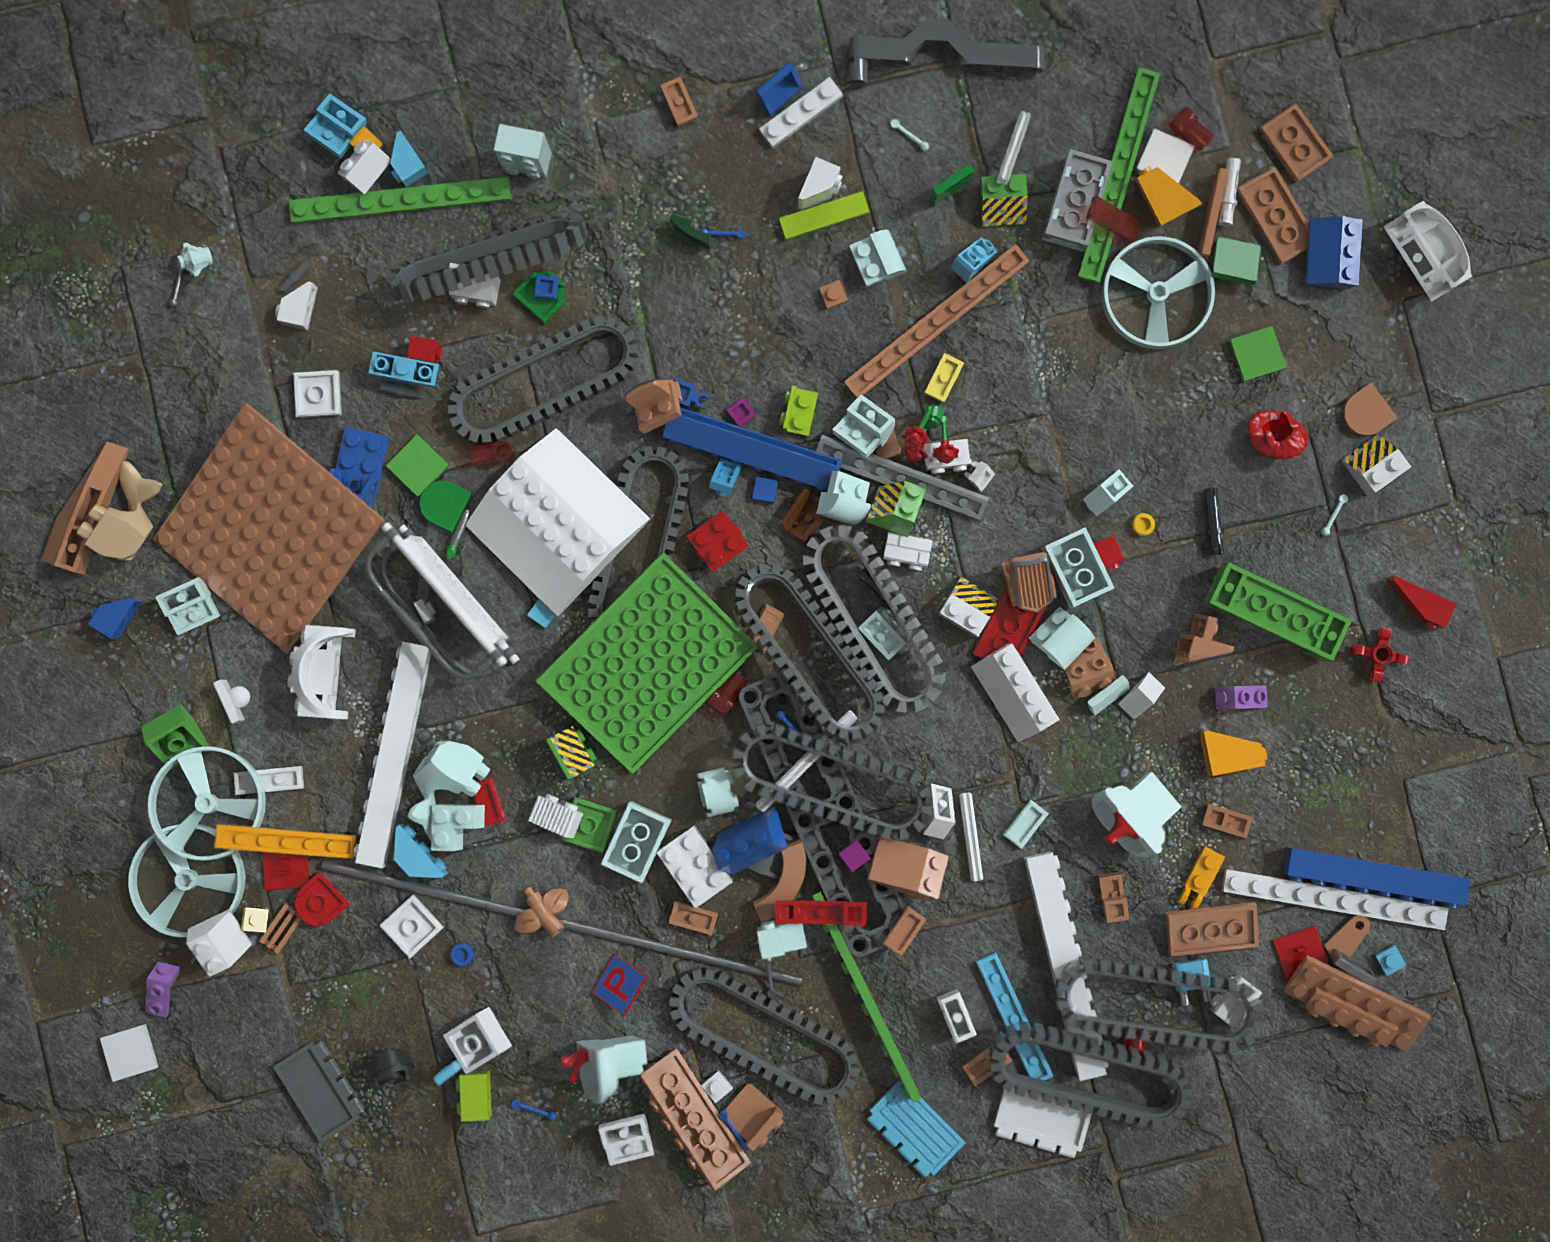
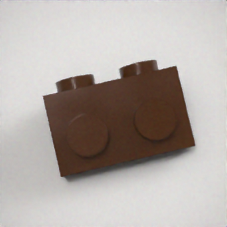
M805 488L802 493L798 494L790 510L784 514L780 525L787 532L808 544L826 518L816 514L820 499Z

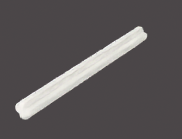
M848 711L837 723L851 726L857 720V716L852 711ZM836 733L831 739L825 735L821 738L826 742L821 751L825 752L827 750L828 742L834 743L836 741ZM811 751L806 752L775 784L789 788L821 755ZM770 788L768 798L762 796L755 805L760 811L765 812L775 802L771 798L775 791L774 788Z

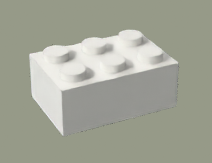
M695 825L657 851V854L695 908L733 882L728 873L717 870L713 851Z

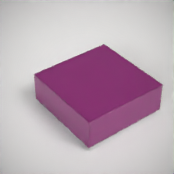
M744 397L726 409L727 414L736 426L742 427L757 416Z
M857 840L839 852V855L852 872L870 860V857Z

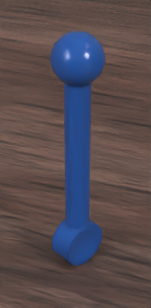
M705 228L700 230V232L711 235L737 236L739 239L745 237V231L742 229L737 232L707 231Z
M778 711L776 713L778 720H782L789 728L797 730L785 718L784 712Z
M518 1099L513 1100L511 1103L514 1109L522 1108L548 1117L550 1121L556 1120L557 1116L554 1112L547 1113L527 1106Z
M722 1110L719 1118L729 1126L741 1144L742 1150L747 1151L749 1147L746 1146V1142H744L729 1120L728 1112Z

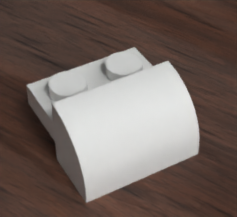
M645 1114L599 1124L600 1136L603 1147L606 1149L610 1166L654 1155Z

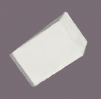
M1148 672L1118 705L1134 720L1156 702L1165 687Z

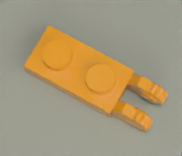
M1204 846L1183 884L1184 888L1177 902L1183 905L1190 894V890L1196 892V895L1190 904V909H1198L1203 896L1205 897L1225 857Z

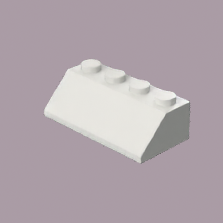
M1007 643L971 666L1017 742L1043 731L1060 720L1012 643Z

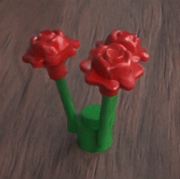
M936 405L928 406L920 425L913 428L907 427L905 433L902 434V438L905 439V445L902 448L904 449L905 457L909 461L918 463L920 460L927 459L928 455L924 450L925 444L929 441L925 437L927 428L935 429L939 425L942 428V441L939 447L933 449L932 457L945 464H949L954 458L958 457L959 449L949 444L947 440L946 423L948 417L943 416L944 410Z

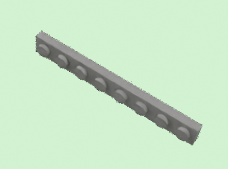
M822 435L816 452L842 460L841 468L883 484L907 481L925 488L926 491L923 499L979 520L989 497L871 453L866 458L848 444Z

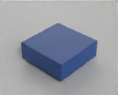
M536 275L534 298L557 300L559 277Z
M756 477L752 499L774 503L778 481Z

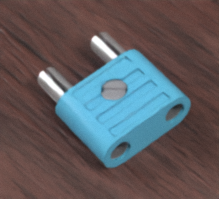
M1207 958L1172 964V969L1181 972L1180 982H1182V971L1195 974L1194 984H1196V973L1210 976ZM1175 986L1176 991L1180 994L1181 1005L1188 1006L1187 991L1194 990V988ZM1202 990L1204 1002H1211L1210 991Z

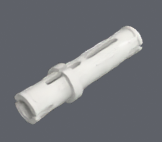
M1228 158L1226 160L1228 173L1220 205L1218 221L1220 226L1228 227V225L1232 226L1234 207L1237 206V200L1235 199L1241 160L1237 158Z

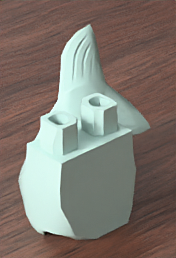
M449 740L437 742L413 774L415 783L422 793L424 800L411 808L408 817L414 822L423 825L430 840L432 833V805H436L435 790L444 789L457 794L464 792L473 797L481 787L479 783L472 779L473 776L482 781L490 768L482 763L484 757L468 745Z

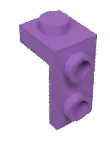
M1265 685L1215 687L1216 709L1267 708L1268 706L1267 687Z
M157 962L147 978L146 1013L165 1018L168 1016L170 988L179 975L180 967Z

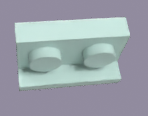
M889 230L872 233L870 237L849 245L866 288L907 272Z
M860 395L847 409V415L832 430L834 435L868 458L878 446L882 447L886 443L894 429L895 419L863 395Z
M832 471L828 492H821L816 514L848 525L860 523L866 517L871 507V504L865 503L870 482L839 471Z
M199 577L155 597L165 617L168 616L177 635L220 616L210 597V590Z
M1058 607L1029 639L1034 645L1045 652L1049 659L1065 670L1095 637L1088 627L1074 614L1070 615L1061 607Z

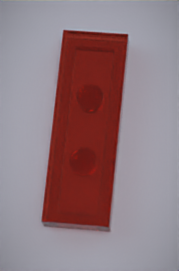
M1099 196L1092 197L1086 218L1128 243L1136 242L1141 222Z

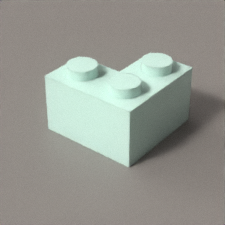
M432 805L431 850H462L463 829L484 828L485 805Z
M774 920L763 922L761 927H757L762 959L785 955V952L807 948L802 923L775 924Z

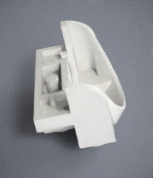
M1424 201L1384 226L1431 301H1434L1472 277L1469 256L1460 236L1439 211Z
M305 625V630H302L301 643L303 644L300 647H294V652H291L290 655L292 674L288 677V687L291 688L290 692L296 693L298 696L295 701V710L298 711L297 716L348 719V711L336 710L342 637H355V629ZM324 644L325 646H327V650H322L320 648ZM315 694L323 695V698L319 700Z

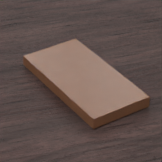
M1276 167L1237 188V194L1279 265L1307 250L1309 223Z
M1255 902L1166 912L1167 945L1170 957L1259 947L1257 905Z

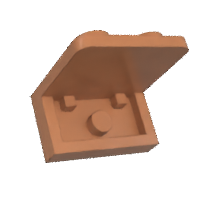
M1097 637L1064 670L1069 680L1070 693L1073 699L1086 697L1092 692L1100 689L1103 690L1115 681L1114 669Z
M751 1083L746 1084L725 1109L729 1114V1120L739 1135L746 1140V1146L752 1151L757 1147L761 1149L769 1139L767 1137L771 1130L776 1131L783 1123L781 1119L783 1111Z

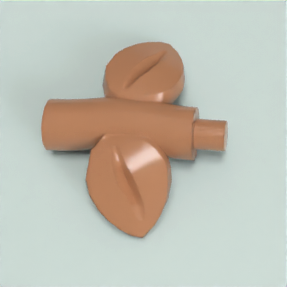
M528 887L524 894L527 897L526 902L530 909H524L518 915L514 929L523 934H531L542 925L552 937L561 933L565 927L554 915L565 910L568 903L567 890L553 889L548 891L542 898L539 892H534L531 887Z

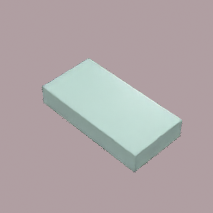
M1120 676L1088 701L1090 711L1094 715L1098 714L1130 689L1128 680L1124 676Z
M1029 800L1003 835L1022 849L1049 813L1032 800Z

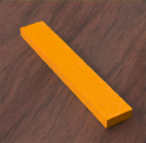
M217 824L214 848L353 859L356 836Z

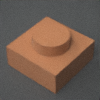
M840 280L819 288L827 310L848 302Z

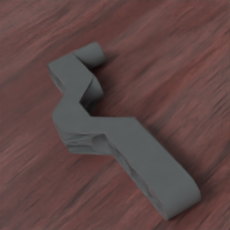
M926 18L905 38L851 37L849 39L848 59L853 63L848 64L847 83L853 86L866 85L868 65L910 66L912 64V57L923 47L947 48L958 60V68L962 70L1037 74L1043 72L1044 48L1036 45L969 42L949 19Z

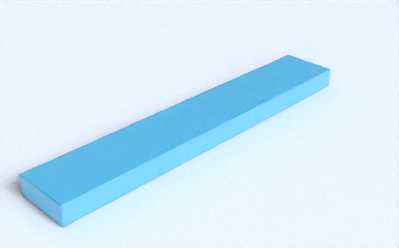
M994 952L975 962L1005 1027L1014 1024L1016 1030H1019V1022H1028L999 957ZM1023 1042L1014 1046L1028 1077L1044 1081L1053 1077L1038 1044Z

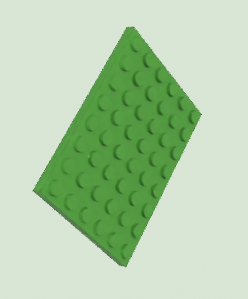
M662 552L536 679V682L633 774L735 672L758 646Z

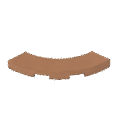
M801 839L787 844V849L781 851L782 869L777 884L764 896L753 901L761 923L775 917L776 900H793L802 885L806 869V855Z

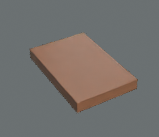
M1294 104L1259 128V132L1295 183L1334 157L1297 104Z

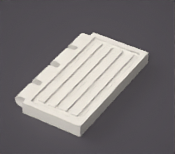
M1014 1087L1010 1092L1003 1088L993 1125L997 1127L996 1136L1011 1140L1015 1132L1016 1142L1033 1146L1035 1139H1038L1037 1148L1055 1153L1056 1147L1059 1145L1058 1154L1075 1158L1076 1152L1082 1151L1092 1114L1083 1112L1082 1104H1080L1078 1110L1070 1109L1068 1100L1065 1107L1056 1105L1054 1096L1050 1104L1042 1101L1041 1093L1038 1100L1029 1098L1027 1089L1023 1097L1015 1095Z

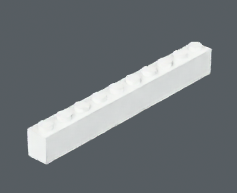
M402 642V646L397 648L396 659L399 660L397 668L394 667L391 680L394 681L393 688L387 694L388 712L385 711L383 714L382 724L385 726L383 734H379L377 746L380 747L378 756L375 755L372 767L375 769L374 777H371L369 780L368 791H370L369 800H365L363 813H366L365 820L360 823L358 834L361 835L360 843L356 844L354 849L355 863L378 868L387 866L431 658V652L426 646Z
M1048 851L1024 857L1054 985L1056 978L1067 984L1071 976L1063 968L1071 963L1076 972L1082 970L1083 967L1080 966L1078 958L1082 955L1079 944H1075L1073 935H1076V929L1073 921H1069L1070 905L1068 899L1064 900L1062 891H1065V884L1063 878H1059L1057 869H1060V863L1057 855L1054 856L1053 852ZM1083 975L1072 986L1071 1002L1079 1013L1096 1016L1095 1010H1091L1089 1001H1092L1089 987L1086 988L1084 983L1087 975ZM1056 990L1057 998H1065V991ZM1069 1007L1061 1010L1062 1018L1071 1011ZM1078 1017L1074 1026L1070 1025L1063 1018L1065 1030L1070 1031L1072 1040L1075 1033L1084 1035L1086 1043L1090 1036L1097 1038L1099 1046L1101 1045V1034L1094 1031L1095 1023L1097 1022L1092 1021L1093 1033L1080 1029L1083 1020ZM1071 1053L1076 1076L1080 1081L1107 1075L1105 1068L1108 1067V1062Z

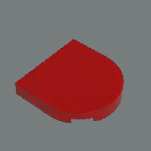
M320 871L298 891L295 899V910L298 917L311 926H323L330 923L350 905Z

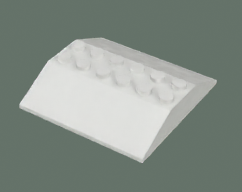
M556 428L520 456L498 479L475 509L466 526L537 597L559 616L647 524L650 518Z

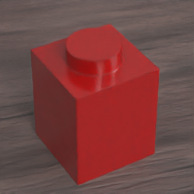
M411 336L407 358L438 364V360L441 361L443 347H441L437 340Z
M1114 535L1094 543L1100 559L1108 572L1120 567L1119 562L1123 561L1124 557Z

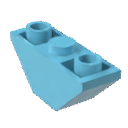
M981 237L955 258L951 269L967 283L998 251L994 249L990 241Z
M373 351L369 374L413 386L435 387L439 364Z
M404 824L398 825L395 830L394 860L409 877L442 878L446 876L448 872L445 870L447 868L445 863L439 858L435 859L430 854L431 848L424 841L420 843L415 837L417 833L408 824L406 826Z

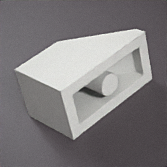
M307 282L283 297L281 303L276 307L275 316L277 321L282 325L308 330L318 287L312 282Z
M930 784L929 790L932 796L926 797L925 804H930L933 808L931 816L922 813V823L926 825L923 828V834L944 839L955 824L951 788Z

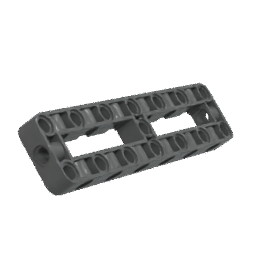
M785 670L748 685L741 690L739 700L755 736L759 734L754 724L762 722L765 723V732L773 733L774 722L765 703L786 694L802 733L812 736L810 747H813L814 737L821 739L824 736L825 726L818 730L815 724L810 727L804 725L803 717L807 714L805 711L810 704L808 702L801 707L797 701L801 691L793 696L789 690L790 685L785 684L780 678ZM747 691H753L757 695L756 701L752 704L746 703L744 700V694ZM761 739L757 742L776 783L781 775L786 773L793 765L782 741L775 739L772 744L767 745ZM821 755L815 762L830 794L823 801L840 806L839 800L843 796H849L852 804L846 809L863 814L841 762L834 760L831 767H824L821 764L823 757ZM799 779L788 788L805 794ZM785 792L783 793V801H784V803H785V800H786L787 796L789 795L788 793H785ZM797 797L796 807L786 805V808L802 840L804 849L827 901H835L839 897H844L847 901L853 902L820 829V826L833 820L813 814L811 810L815 803L810 805L809 812L799 809L798 805L802 798ZM837 810L836 819H838L841 816V811ZM802 814L810 816L811 823L808 826L804 827L798 823V818ZM851 815L850 825L843 824L851 844L862 837H866L870 841L869 847L864 849L870 860L861 865L867 878L876 842L873 835L865 830L867 821L864 820L863 831L856 829L851 825L855 816ZM820 856H826L829 859V864L824 868L816 864V860ZM869 880V885L884 916V920L866 928L863 926L838 924L849 951L857 957L866 956L886 947L882 942L905 910L898 891L888 887L880 891L876 888V883ZM856 939H863L865 947L861 950H856L853 947V942Z

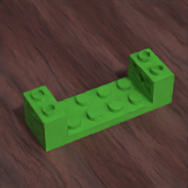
M1230 562L1220 565L1202 603L1203 606L1220 614L1229 613L1304 649V654L1321 662H1331L1334 660L1352 621Z

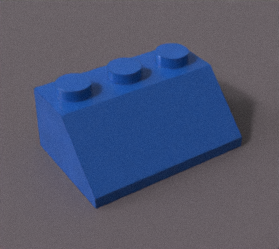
M1344 216L1309 219L1305 285L1343 291L1358 286L1362 219Z
M773 806L765 812L758 813L719 832L712 849L718 871L734 874L787 849L777 808Z

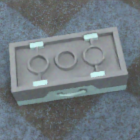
M1069 150L1065 158L1042 240L1082 252L1086 250L1090 242L1113 161L1076 150Z

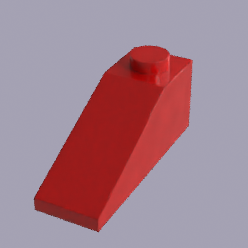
M1397 576L1388 577L1386 582L1419 621L1424 622V627L1434 631L1447 627L1456 603Z

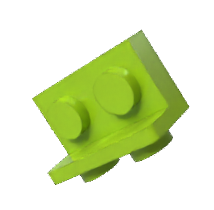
M793 385L791 391L787 390L784 401L785 404H788L787 412H782L779 424L783 425V432L809 437L818 393L798 389L797 386Z

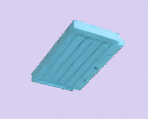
M900 1077L869 1109L871 1114L866 1120L877 1131L885 1126L886 1128L882 1131L881 1135L893 1147L901 1142L902 1144L898 1147L897 1151L909 1163L917 1158L918 1160L914 1163L913 1167L924 1178L930 1173L935 1175L965 1144V1141L922 1098L914 1103L911 1097L906 1099L901 1089L904 1083Z

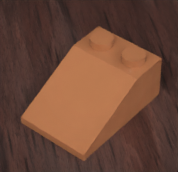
M879 836L867 880L925 902L937 900L949 856L928 848L893 839L888 840Z

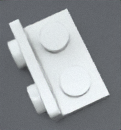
M968 440L949 441V444L959 449L958 457L954 458L949 464L940 463L937 458L932 457L933 449L939 447L941 442L925 444L924 450L928 455L927 459H924L926 471H931L932 474L945 473V469L951 468L954 469V472L967 470V467L972 464L969 456Z

